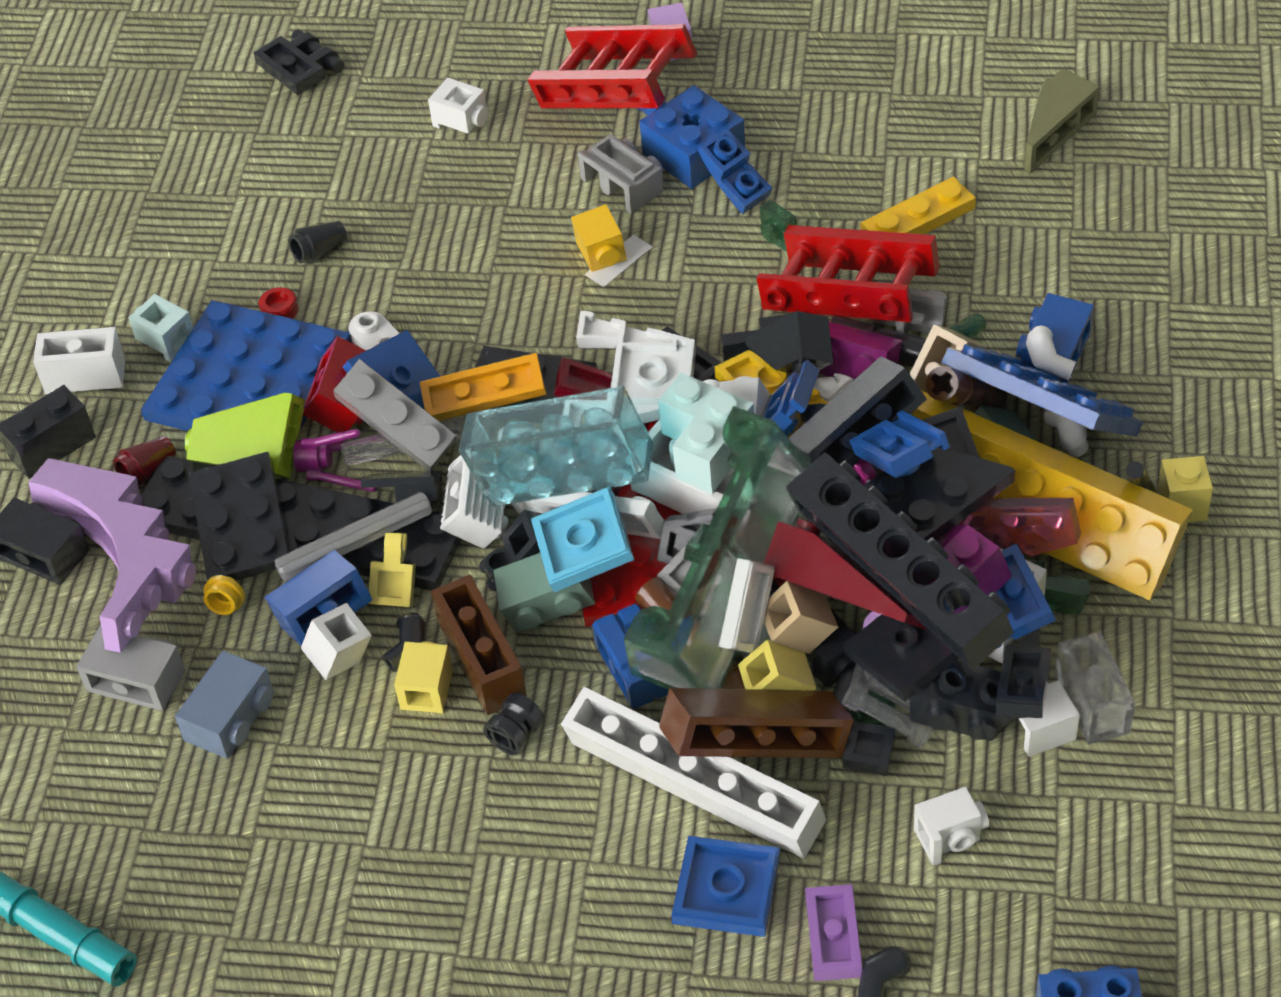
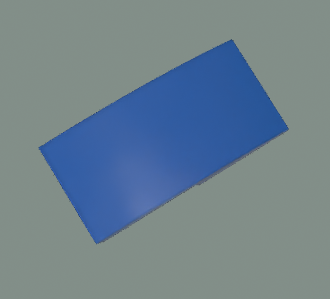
M727 128L698 146L697 150L709 172L725 195L742 214L770 196L772 187L748 162L751 153Z

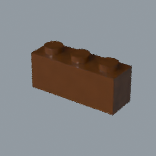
M465 576L431 590L437 622L486 714L490 715L501 710V704L511 693H519L527 697L522 667L472 576Z

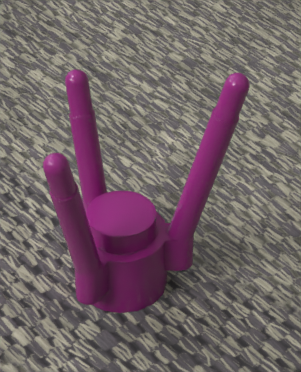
M358 429L317 438H302V440H297L294 444V466L298 473L306 472L307 481H325L354 489L375 492L377 487L362 488L360 480L323 472L324 468L331 467L332 452L392 443L385 437L345 441L358 437L360 435Z

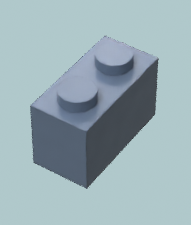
M222 651L175 715L183 740L228 759L237 745L239 746L244 743L249 734L250 727L258 715L266 711L272 702L274 690L267 668Z

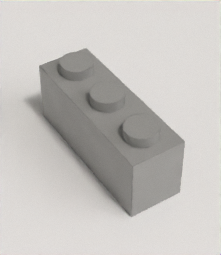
M360 359L333 390L335 399L427 471H433L456 442V434Z

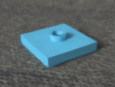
M610 486L531 518L548 582L554 593L635 560L615 494Z

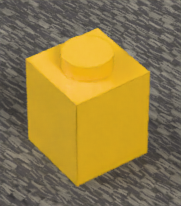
M606 204L571 217L576 244L591 272L627 260L622 233Z

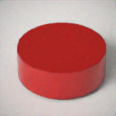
M284 287L267 290L258 301L261 312L293 319L299 310L295 293Z

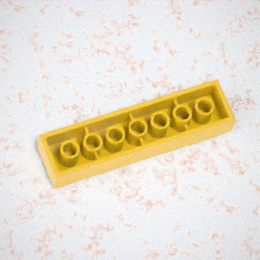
M922 391L927 400L910 415L923 420L958 406L935 400L928 393ZM962 408L979 458L1010 466L1015 470V482L966 518L1150 601L1164 583L1193 509Z

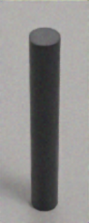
M1139 462L1129 463L1126 467V473L1132 483L1156 493V487L1142 464Z

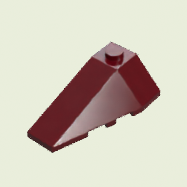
M797 519L796 525L792 526L778 521L763 563L775 566L773 576L928 630L829 538L821 536V531L812 523Z

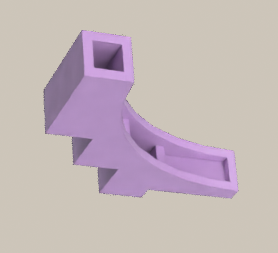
M48 458L28 481L32 502L42 505L47 511L61 517L70 516L83 527V533L99 544L115 563L119 572L113 594L100 615L105 650L121 653L131 638L138 635L142 623L151 611L157 609L161 600L176 603L185 589L192 586L196 575V566L192 563L190 545L169 540V532L164 524L163 510L142 506L143 499L138 491L136 476Z

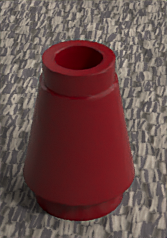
M162 436L158 439L156 438L120 450L119 456L113 459V466L117 473L136 476L137 484L142 485L153 475L157 466L167 456H176V450L170 439Z

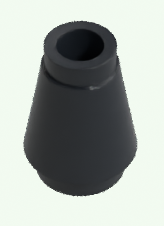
M340 221L297 228L295 233L289 236L288 244L297 262L312 264L341 243L346 242L347 233Z

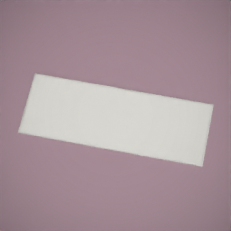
M632 235L624 242L627 260L594 272L589 270L584 275L604 287L653 246Z

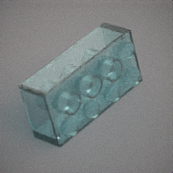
M621 386L468 413L458 451L491 507L598 490L608 486L616 487L647 482L654 443L625 387Z

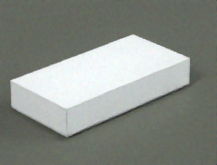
M737 558L719 647L752 653L759 646L775 566Z

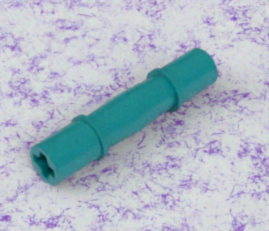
M0 871V915L6 919L7 923L12 926L20 925L45 944L70 956L71 962L74 965L84 967L114 987H118L128 980L136 967L137 956L135 953L105 936L99 928L87 927L65 910L38 897V892L34 888L26 887Z

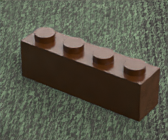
M670 687L659 728L678 756L842 758L854 719L831 691Z

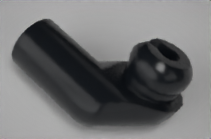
M887 946L867 957L863 962L857 997H882L885 982L899 975L901 977L907 975L911 969V959L907 951L902 947Z

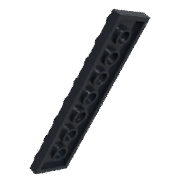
M167 456L157 466L141 495L143 499L142 506L163 510L164 524L169 534L200 540L189 473L215 465ZM276 478L290 552L395 504ZM432 511L430 515L392 532L407 534V547L403 563L416 564L414 587L430 591L440 587L461 542V538L440 529L442 513ZM385 536L342 556L357 569L360 575L370 577L371 562L384 561Z

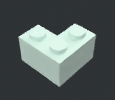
M680 372L658 400L662 434L676 439L672 446L676 478L713 494L754 439V403Z

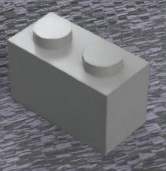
M99 626L76 666L87 692L164 711L186 671L177 645L165 639L157 638L153 640L136 636L131 638L121 653L105 650L101 626Z

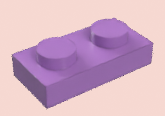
M852 884L805 888L814 981L860 978L862 962Z

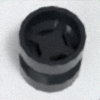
M511 693L501 704L502 712L499 715H493L483 727V732L487 739L499 750L510 755H517L527 744L526 736L528 733H535L545 721L542 710L531 699L519 693Z

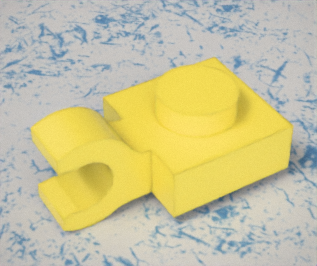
M385 533L384 561H372L370 566L369 593L373 601L368 604L413 607L416 564L403 563L407 547V534Z

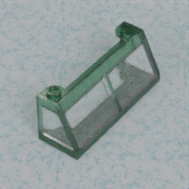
M736 406L732 407L723 427V440L731 450L727 459L728 467L735 469L671 609L668 610L658 606L642 609L635 615L624 638L631 675L668 690L670 687L722 688L738 650L719 647L737 558L763 564L778 521L795 526L800 515L786 486L808 468L810 464L775 421Z

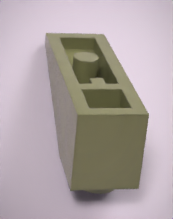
M1064 68L1051 79L1048 78L1044 81L1039 90V97L1026 142L1024 171L1031 174L1097 114L1098 85Z

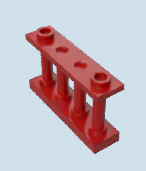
M685 24L567 27L564 32L573 49L558 70L533 71L527 80L540 108H659L665 100L657 81L661 72L671 59L695 58L698 53ZM612 59H623L616 70H605ZM641 59H653L645 70H634ZM583 60H593L586 70H576Z
M789 225L784 232L789 260L781 275L759 273L756 278L762 310L800 311L818 315L911 322L913 313L909 284L914 275L935 277L940 269L936 235ZM803 267L823 268L817 278L799 276ZM840 269L860 271L854 281L835 279ZM877 272L897 274L892 284L872 282Z

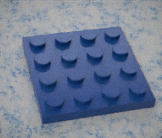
M211 300L141 408L145 421L188 431L192 428L193 419L281 393L294 394L305 399L306 403L322 356L337 336L352 343L350 333ZM302 416L300 430L308 419L305 416Z
M964 344L962 350L948 347L941 362L1092 430L1138 436L1144 422L1132 417L1135 409L1114 400L1096 398L1098 393L1077 384L1061 383V377L1030 366L1024 367V361L1005 353L1000 354L992 350L988 351Z

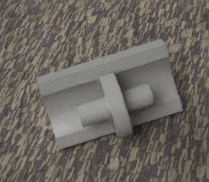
M909 288L913 313L911 322L871 319L872 322L895 326L896 331L906 333L910 329L930 333L934 324L943 327L947 296L943 292L936 290L922 291Z

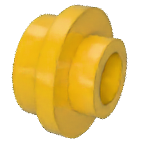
M223 575L212 576L204 585V603L216 614L229 615L240 609L245 601V592L242 586L231 577Z

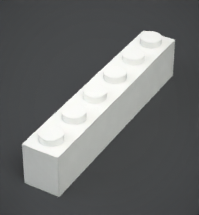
M583 687L561 723L572 744L805 859L826 822V817L819 800L730 757L678 756L660 730V723Z

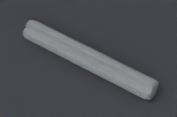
M423 492L416 493L278 557L275 560L276 569L280 577L284 581H288L333 550H336L341 556L385 536V533H392L430 515L432 512L431 504Z

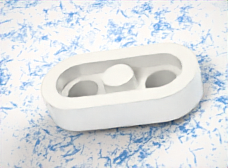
M363 312L356 315L350 321L348 327L352 344L366 351L399 334L390 322L377 312Z

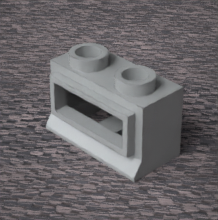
M609 134L588 150L578 151L581 180L587 182L599 172L600 187L605 194L609 195L617 190L618 185L622 187L625 193L626 211L630 214L664 191L663 169L660 162L654 156L649 155L645 157L637 152L634 144L627 138L620 140L614 135Z

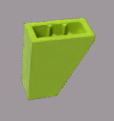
M281 393L193 419L192 428L188 430L185 437L186 459L216 466L268 451L273 460L275 475L291 479L294 464L293 449L299 437L305 399L294 394Z

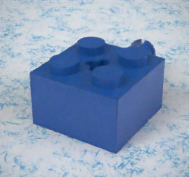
M695 85L669 102L664 101L659 108H636L647 115L639 121L642 154L646 157L649 155L654 156L664 170L691 189L712 176L697 150L699 145L727 128L745 147L744 119Z

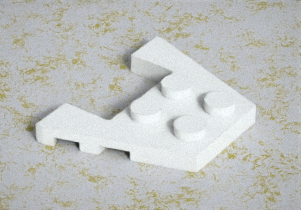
M580 311L576 337L578 348H616L609 402L566 403L562 429L564 442L608 433L612 429L620 430L659 420L658 400L681 372L693 377L696 357L695 340L649 327L645 332L627 327L626 321L612 318L608 322L597 319L593 312Z

